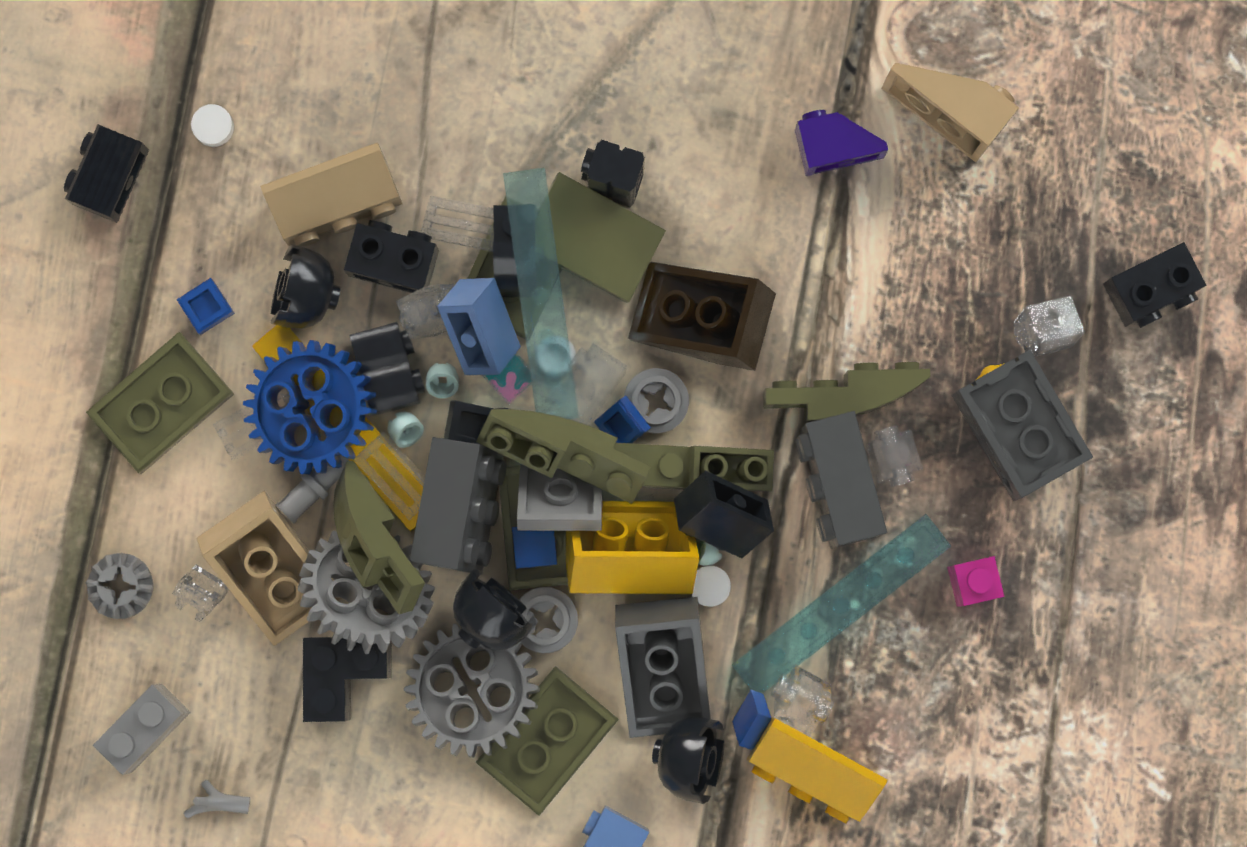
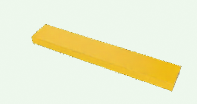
M276 325L254 343L252 347L263 360L266 356L279 360L278 347H285L292 353L293 342L302 341L291 328ZM322 369L318 370L313 376L312 382L316 390L321 389L325 384L326 377ZM296 374L293 379L295 384L299 386L298 375ZM308 400L310 406L306 410L311 415L310 408L314 406L315 403L314 401ZM339 406L332 409L329 419L333 427L340 425L343 419V413ZM365 416V422L372 425L374 429L373 431L361 430L359 435L367 444L365 446L353 444L351 447L356 457L348 460L355 462L362 474L368 478L373 489L407 529L412 532L416 529L424 483Z

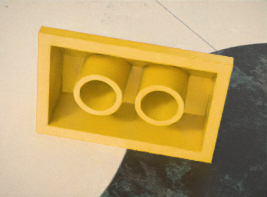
M603 501L602 531H566V571L569 593L693 594L699 563L696 538L679 531L674 502L633 501L631 504L627 501Z
M771 717V721L755 748L751 750L746 759L754 764L751 772L772 784L776 777L791 784L788 790L790 794L809 804L813 797L828 805L825 813L847 824L850 817L860 822L888 781V779L774 717Z

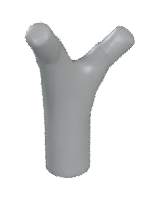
M205 780L201 785L209 796L195 797L193 800L194 806L184 811L186 818L208 811L248 814L250 797L221 793L208 780Z

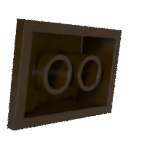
M650 262L628 339L715 364L755 371L776 293L757 278Z

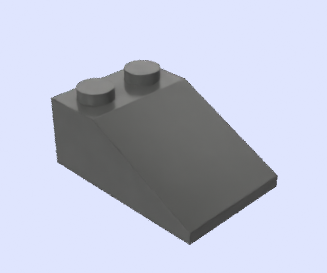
M698 597L615 605V630L629 737L662 735L676 722L690 717L711 719Z

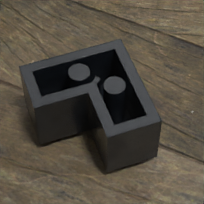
M332 637L303 638V722L351 720V679L392 678V642L390 641L385 653H382L375 643L372 645L369 654H365L362 643L357 642L354 648L348 651L347 639L341 638L336 644L331 643Z

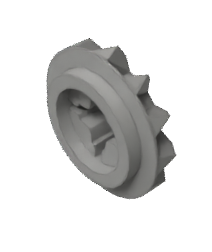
M661 368L647 369L638 373L631 379L624 393V397L627 396L651 427L647 432L653 434L673 430L685 418L689 406V395L683 381L671 371ZM663 386L667 387L664 391L663 401L668 404L667 407L672 409V411L657 408L654 412H651L649 417L646 416L649 401L645 399L641 391L646 394L655 395L658 390L661 391Z
M125 553L106 555L97 564L92 566L89 578L85 582L88 600L97 609L98 613L113 619H125L141 612L150 601L153 592V579L148 567L139 558ZM121 568L123 581L129 583V585H136V589L122 591L117 601L115 591L103 586V583L115 581L117 575L120 574Z
M540 587L525 593L519 599L527 608L522 613L527 621L535 615L530 611L531 608L545 613L552 609L554 605L558 606L554 611L555 615L552 620L556 623V627L560 629L559 633L554 629L544 628L535 636L532 634L536 630V627H534L520 641L526 648L538 653H552L562 649L572 640L578 626V615L575 605L565 593L555 588Z

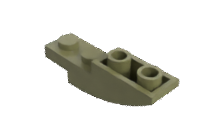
M919 362L895 363V369L879 370L878 363L854 364V370H848L844 374V387H838V380L813 381V387L797 388V381L772 382L773 388H765L763 392L764 409L804 408L805 424L855 411L856 416H860L887 406L912 392L931 377L930 369H919Z
M491 409L476 441L550 478L553 477L556 469L559 468L631 504L635 500L651 468L613 449L618 439L615 436L574 420L534 411Z
M615 443L613 448L651 467L641 488L684 490L706 470L748 491H773L774 450Z
M353 460L347 461L336 485L333 502L335 526L344 555L363 588L378 584L398 614L413 611L425 582L419 571L414 568L403 553L396 539L389 533L395 520L389 507L384 504L371 486L368 478L362 474Z

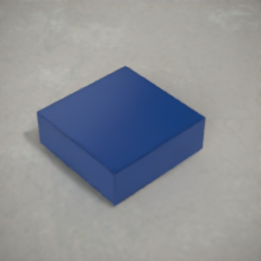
M209 278L176 299L200 335L235 314L212 278Z
M627 396L619 399L594 421L599 430L617 437L616 443L633 444L651 429Z
M512 527L516 569L558 565L554 531H518L517 527Z
M750 690L732 721L739 746L750 750L755 748L771 721V715L763 693Z

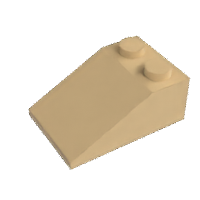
M895 63L892 66L881 88L974 162L979 160L1019 109L1013 103L1015 101L1014 97L1001 86L995 85L992 87L984 81Z
M265 491L196 538L203 558L273 646L308 623L307 616L312 607L300 606L302 596L305 593L298 591V585L302 578L299 574L303 563H306L309 550ZM335 597V599H336L337 601H339L340 599H342V598H340V597Z

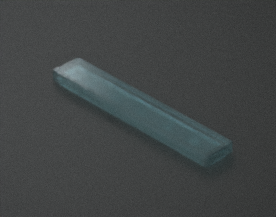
M545 168L503 173L536 412L566 419L579 418Z
M924 514L731 664L750 690L764 693L951 547L950 543L928 515Z

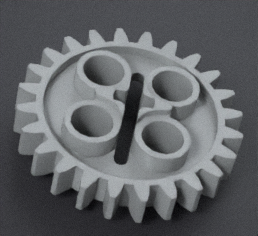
M335 530L332 531L328 542L320 539L316 549L308 552L306 563H303L299 574L302 578L298 585V591L305 593L302 596L300 606L312 607L308 613L307 621L320 619L321 624L317 633L322 634L331 630L334 633L331 641L332 644H336L341 638L347 639L348 651L354 648L356 642L362 643L365 654H369L372 645L375 643L382 653L386 652L390 641L400 648L406 637L413 639L419 629L418 627L422 628L428 618L427 614H429L433 606V601L430 598L435 587L428 584L432 573L426 570L419 571L423 564L411 562L425 582L413 611L398 614L378 584L363 588L352 569L345 564L348 561ZM396 535L394 539L399 544L401 536ZM412 545L401 548L409 561ZM335 597L345 599L348 604L338 602ZM375 609H381L387 612L389 616L381 615Z
M455 623L452 627L453 636L448 638L441 630H438L437 636L440 643L435 646L429 641L425 640L423 642L429 652L426 657L419 654L413 655V658L420 664L419 670H407L406 673L415 679L416 682L413 685L404 687V691L415 695L416 699L408 702L406 708L412 711L419 710L420 713L413 718L412 723L415 726L427 724L422 733L426 740L438 734L435 747L441 750L448 742H451L450 749L452 755L457 756L462 746H466L468 756L474 758L477 746H481L483 751L490 756L492 754L493 742H497L502 748L506 749L507 742L505 736L508 733L518 739L521 737L516 728L518 722L526 725L531 724V721L524 712L525 709L532 710L538 708V705L528 699L530 694L540 692V688L535 684L529 683L528 680L537 676L538 671L535 668H524L532 659L529 653L516 655L521 648V642L506 650H490L481 644L477 649H474L458 635L460 627ZM480 651L489 653L490 663L484 670L474 671L471 669L470 660L475 653ZM458 657L467 675L476 685L482 684L478 686L477 692L492 716L491 721L486 722L476 702L468 694L463 695L468 689L453 665L454 658ZM444 672L452 673L454 676L453 686L446 692H437L434 687L436 677ZM498 687L509 688L511 695L508 703L501 707L492 706L490 702L492 691ZM465 707L473 709L474 720L472 724L466 728H457L454 723L456 713Z

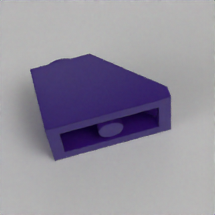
M826 110L808 112L802 115L803 120L797 121L795 127L805 176L884 159L888 152L887 142L838 112L826 114Z

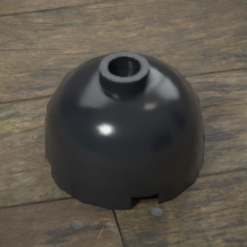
M290 245L283 260L291 261L289 269L285 268L283 272L279 271L274 289L270 314L275 316L271 319V324L301 329L314 326L320 322L327 309H336L340 296V286L334 285L333 269L322 255L307 248Z
M473 569L458 588L453 602L454 618L461 626L458 635L474 649H477L480 644L490 650H506L517 645L537 625L536 619L532 616L527 621L522 615L527 608L517 597L492 577L487 583L478 579L483 572Z
M690 717L673 724L665 733L663 740H656L652 752L653 764H658V774L663 786L676 797L705 804L710 800L711 796L704 795L708 785L716 787L723 762L724 740L717 739L716 729L724 730L720 721Z

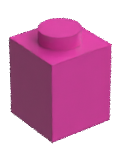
M995 556L947 567L957 607L1005 597Z

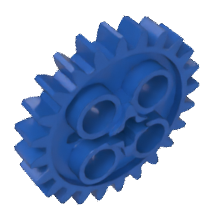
M309 340L306 349L302 342L294 341L292 353L285 347H278L279 360L266 356L264 361L268 370L254 369L253 373L260 380L259 384L246 385V388L254 393L255 396L254 399L243 401V405L253 408L254 413L244 418V422L256 424L257 427L248 435L249 438L263 439L257 451L259 453L273 451L269 462L271 464H280L284 460L285 471L294 472L298 466L300 474L309 475L314 467L317 473L324 474L327 472V462L333 468H341L342 461L340 455L347 459H354L356 456L351 446L353 444L359 446L367 444L359 435L361 430L373 431L374 429L372 425L365 422V416L377 414V410L366 407V401L376 396V393L364 391L363 389L371 380L370 376H357L356 374L362 364L357 361L347 364L350 353L341 350L335 355L336 349L333 344L326 343L321 349L318 341ZM322 369L326 377L325 384L321 389L316 390L312 382L313 376L318 370ZM296 374L298 375L299 386L295 384L293 379ZM286 388L290 399L287 406L281 409L277 398L279 392ZM308 400L314 401L315 405L310 408L311 415L305 414V410L310 406ZM339 406L343 413V419L340 425L333 427L329 419L332 409ZM303 425L307 431V438L299 446L295 442L294 434L297 427ZM320 429L324 430L326 434L324 441L321 440Z

